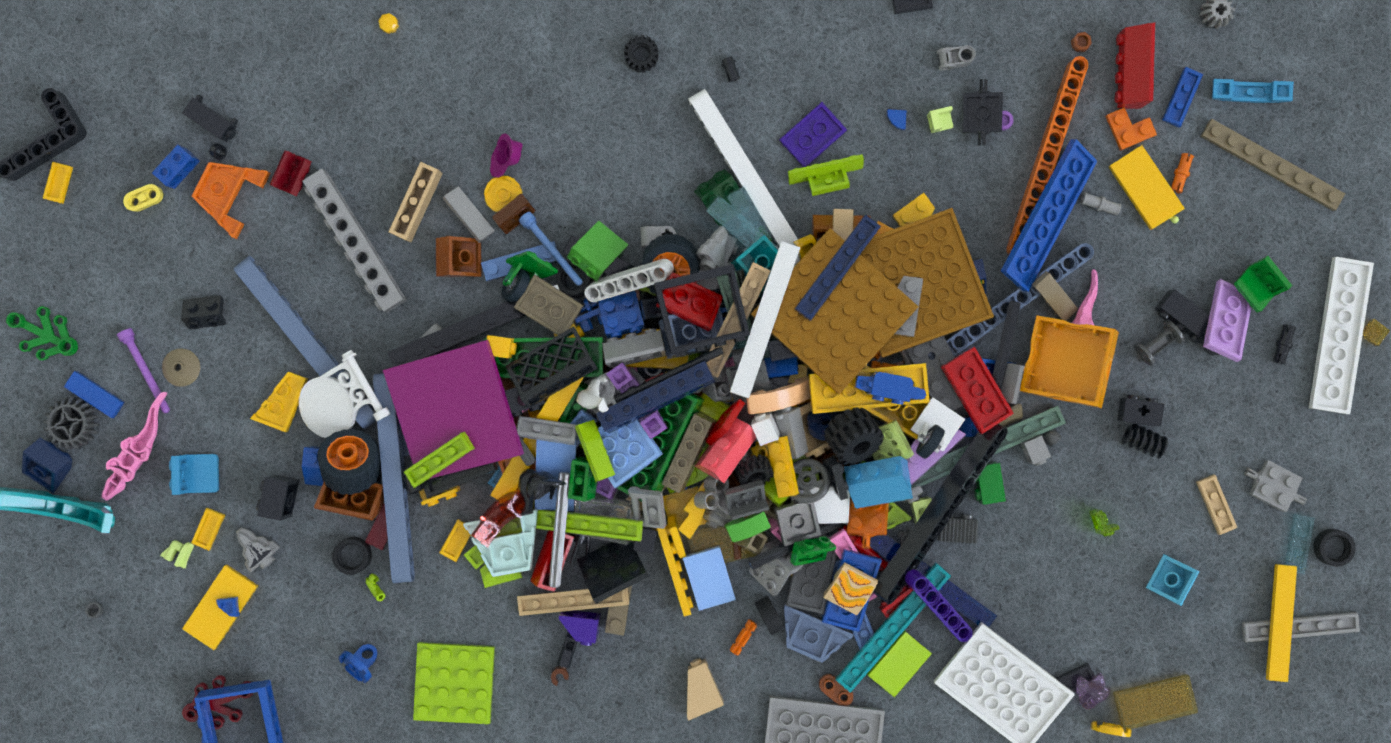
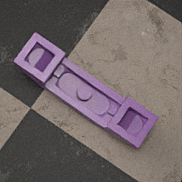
M623 362L606 373L615 388L621 393L627 391V388L633 385H640ZM658 410L639 419L641 426L650 439L667 429Z

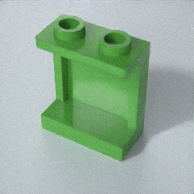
M598 221L571 248L567 258L574 265L582 269L587 276L598 281L604 271L617 258L623 255L628 244Z

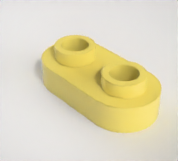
M153 184L145 185L127 193L123 200L124 206L134 212L144 210L161 202L163 191L159 186ZM155 191L156 196L152 198L151 193ZM135 199H138L137 205L133 203Z

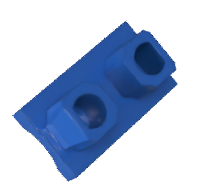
M586 298L583 299L585 305L581 313L588 310V313L578 316L575 320L576 324H579L584 332L594 329L590 319L597 316L600 325H603L600 308L592 310L593 307L598 306V303H589Z

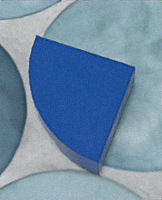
M887 109V117L891 124L897 129L905 131L907 110Z
M238 597L219 598L216 600L218 607L231 617L240 616Z

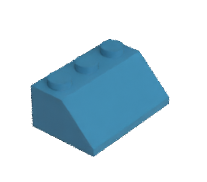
M901 456L844 467L846 482L849 487L848 491L856 509L913 499L908 461Z

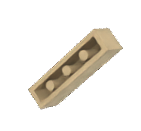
M420 162L389 233L412 242L441 179L442 172Z

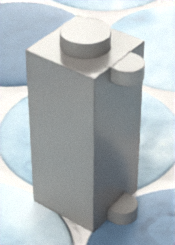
M790 406L772 413L780 432L779 437L788 436L792 458L797 459L807 453L808 447L800 407Z

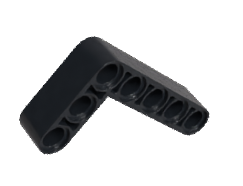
M47 88L42 92L41 100L57 127L0 161V178L10 181L18 180L85 138L86 129L63 93L52 88ZM66 112V116L62 118L63 113ZM76 128L75 134L72 135L73 129Z

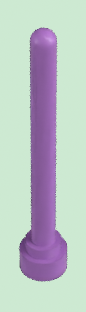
M132 328L119 332L117 334L118 339L124 345H127L156 399L161 391L134 342L135 334ZM164 399L160 408L163 413H169L170 408Z

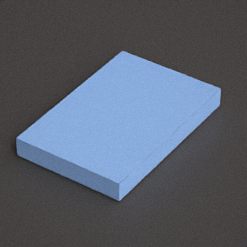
M719 545L683 557L699 611L736 600Z

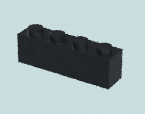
M1176 289L1169 290L1155 307L1159 311L1158 315L1164 320L1169 319L1181 332H1186L1192 342L1203 345L1209 315ZM1204 347V349H1203L1206 353H1208V354H1210V355H1212V356H1213V355H1220V354H1218V353H1216V352H1214V351H1211V350H1209V349H1207V348H1205V347Z

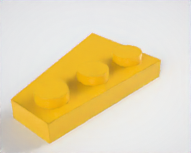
M287 372L274 388L273 393L261 404L260 409L250 419L280 431L288 432L299 405L300 392L307 383L308 378Z

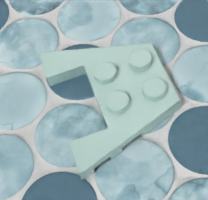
M533 509V513L522 516L521 512L519 513L523 531L520 533L486 539L482 519L463 524L470 533L474 545L478 547L482 554L481 557L493 577L532 569L537 509Z

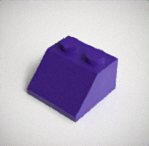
M578 610L560 613L559 620L575 641L585 646H591L592 643H596L601 613Z

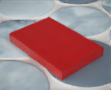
M672 272L667 280L682 276ZM696 283L662 290L667 312L707 331L712 329L723 299L721 295Z

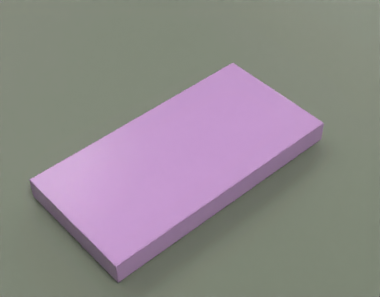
M1222 279L1216 282L1203 347L1238 362L1242 359L1251 306L1242 294L1238 292L1235 285Z

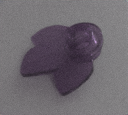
M1098 673L1090 681L1079 676L1076 682V693L1079 695L1081 706L1085 709H1093L1099 702L1106 700L1109 696L1110 688L1104 687L1105 679L1101 673Z

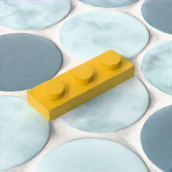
M788 436L779 437V440L767 443L778 498L798 495L799 491Z

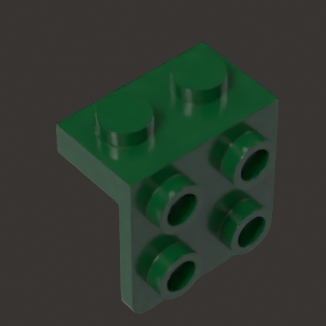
M725 169L716 172L713 178L701 183L694 191L719 226H722L749 206V202L733 176Z

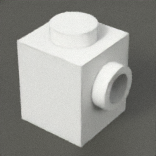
M759 413L755 415L751 426L759 445L762 446L779 440L780 432L772 413Z

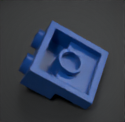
M635 291L598 301L608 339L615 337L619 339L628 333L638 334L645 329Z

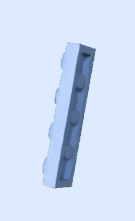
M555 241L551 242L557 249ZM544 245L481 262L486 281L507 276L511 265L506 263V259L526 251L535 253L538 258L549 263L556 260Z

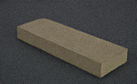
M1045 271L1032 284L1061 320L1067 321L1078 310L1049 272Z

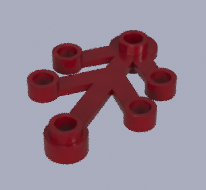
M222 675L216 676L212 681V689L223 687L226 683V678ZM216 680H221L222 684H218ZM244 681L242 684L251 683V682H250V681ZM201 682L195 687L194 698L200 692L199 687H202L204 690H208V685L206 683ZM253 693L209 700L210 708L212 711L229 716L232 722H238L243 715L242 711L229 708L223 704L240 697L250 698ZM194 698L192 703H188L182 710L184 719L189 722L198 720L197 710L194 709ZM189 711H193L195 715H191ZM233 713L238 714L239 717H234ZM212 715L215 729H220L225 723L224 718ZM218 720L221 724L218 725L215 723V721Z

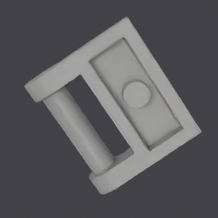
M636 486L630 487L628 495L631 497L632 519L642 520L643 527L664 529L666 517L662 491L644 490ZM639 499H642L644 517L641 515Z

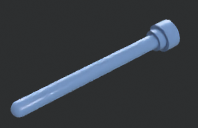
M531 212L525 213L519 219L521 225L524 228L530 229L573 282L580 286L583 282L582 279L536 225L535 216Z

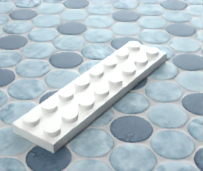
M1332 257L1309 408L1342 414H1350L1374 265L1372 262Z

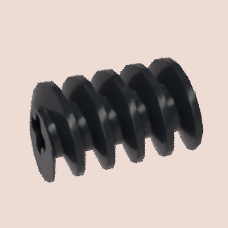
M1135 423L1126 429L1121 442L1125 445L1129 441L1128 446L1130 448L1136 444L1135 449L1137 451L1143 447L1144 454L1150 450L1151 457L1157 453L1158 459L1163 456L1168 446V438L1166 436H1161L1156 432L1153 433L1152 430H1146L1145 427H1139Z

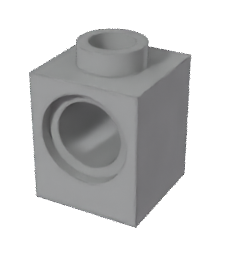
M1042 435L1020 443L1029 464L1039 466L1046 463V459L1051 457Z

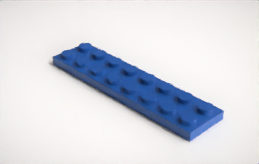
M1070 139L1001 269V272L1022 291L1029 292L1097 163V160L1077 139Z

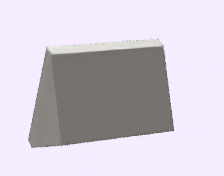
M1007 363L1001 392L1008 403H1018L1025 366Z

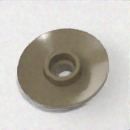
M182 348L175 349L164 358L162 372L166 380L172 385L187 386L192 384L199 376L200 362L192 351ZM178 364L181 365V370H180V371H178V370L176 369V366H177Z

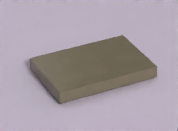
M536 275L532 277L526 291L514 306L515 309L557 335L571 328L584 307Z

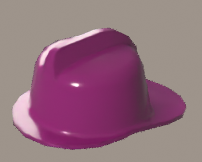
M506 133L499 137L491 156L490 173L493 177L500 178L508 166L516 165L519 162L523 147L521 142L512 140Z

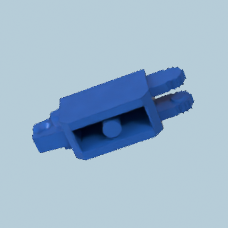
M874 372L870 376H856L854 388L863 390L868 395H873V400L884 401V398L892 399L891 403L903 405V402H910V399L922 400L927 396L924 389L913 387L914 382L909 377L884 372Z

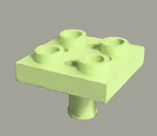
M897 420L878 426L884 437L878 451L872 454L875 461L897 456L908 459L914 455Z

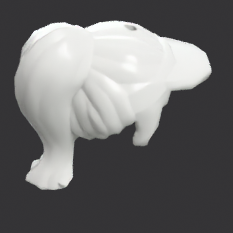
M605 373L593 379L587 389L579 392L576 401L587 409L598 407V410L603 413L608 411L610 404H617L614 396L619 393V390L615 388Z

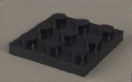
M616 539L577 559L595 604L649 577L637 551L633 550L632 540Z

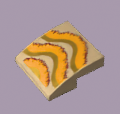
M844 562L834 575V581L824 592L823 598L858 615L873 593L878 580Z

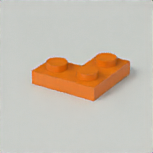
M1125 107L1105 116L1120 151L1157 135L1150 117L1132 125Z

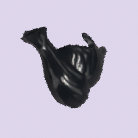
M533 469L524 470L520 475L518 483L519 491L525 502L521 515L532 514L533 501L540 499L548 492H550L549 498L553 499L558 485L565 486L566 482L556 479V477L548 472H536Z

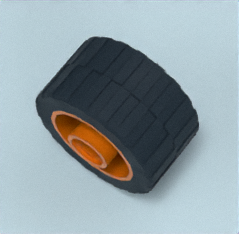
M665 234L649 242V245L644 250L641 265L660 259H668L674 266V273L686 276L699 272L700 259L696 255L697 249L687 238L677 234ZM654 285L647 286L650 292L656 294Z
M344 429L332 433L321 443L317 453L318 464L325 485L331 488L332 491L352 495L369 489L377 481L376 479L379 477L381 469L379 453L375 440L369 434L361 430Z

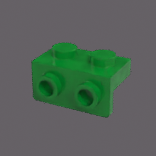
M826 536L794 542L790 563L798 566L826 560L827 552L836 550V545Z

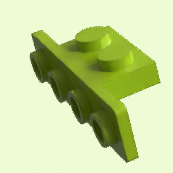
M852 155L839 160L835 159L830 162L788 171L789 185L808 181L812 196L850 188L846 172L863 169V155Z

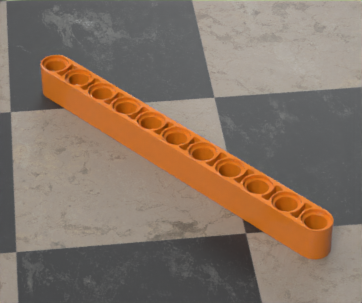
M1082 56L1075 57L1066 66L1007 245L1008 255L1020 235V226H1025L1029 218L1025 212L1026 208H1030L1033 211L1055 169L1088 69V61ZM1074 63L1080 66V71L1075 70ZM1068 81L1074 84V89L1068 87ZM1062 99L1068 102V107L1062 105ZM1056 117L1062 120V126L1056 123ZM1050 135L1056 138V144L1051 143ZM1044 153L1050 156V162L1044 160ZM1038 171L1044 174V180L1038 178ZM1032 189L1038 192V199L1032 196Z

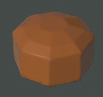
M1086 32L1077 33L1071 40L1072 48L1077 52H1085L1092 44L1091 36Z

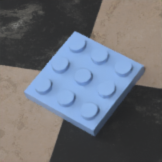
M639 419L611 433L604 432L602 425L598 428L615 473L614 476L608 478L614 488L621 486L663 454L653 438H649Z

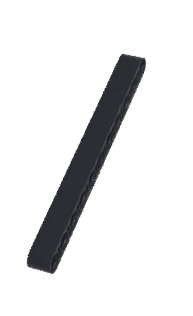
M997 424L983 434H980L978 431L879 577L873 594L887 604L895 601L906 585L905 576L907 572L917 569L1008 433L1006 427Z

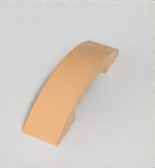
M809 376L796 379L795 383L774 390H760L751 393L749 399L746 398L748 414L766 413L788 408L811 398Z

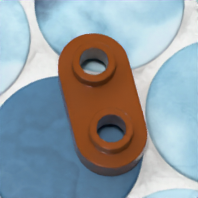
M823 675L819 680L821 691L838 705H850L853 701V693H850L835 680L836 677L834 675ZM827 682H832L830 688L826 687ZM842 694L847 695L845 700L840 698Z

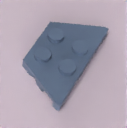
M784 605L787 648L823 663L854 635L838 626L823 623L821 619L801 610Z

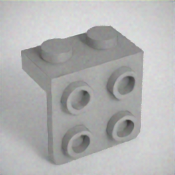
M777 538L771 542L766 543L761 553L781 544L782 542ZM789 552L755 570L750 567L749 572L772 596H776L789 575L801 570L803 565L794 566L791 564L792 552Z

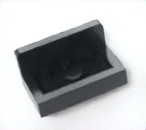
M218 295L183 300L181 320L188 329L225 325L226 320L222 315L223 297Z

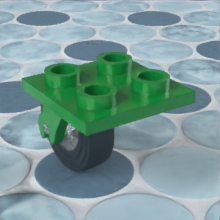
M531 251L507 258L506 263L511 265V268L503 280L501 296L508 302H516L524 294L534 275L543 279L557 274L558 270L551 263L543 261Z

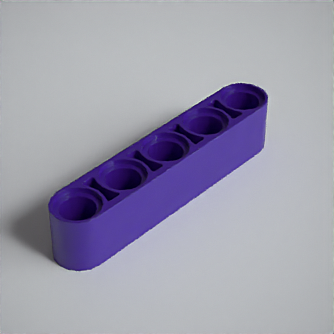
M912 569L908 571L905 576L906 583L948 631L960 642L970 640L973 634L972 629L935 586L918 570Z

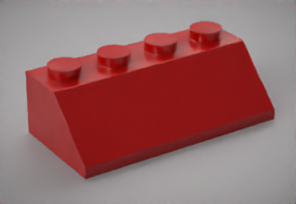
M1155 23L1125 27L1116 37V45L1119 46V53L1116 55L1118 72L1115 75L1118 91H1116L1114 98L1117 108L1141 109L1153 101Z

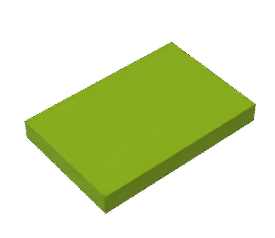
M904 630L867 675L895 697L932 653Z

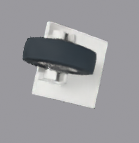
M932 397L910 429L918 435L917 440L920 441L916 453L926 459L933 452L938 453L940 450L943 452L965 419Z

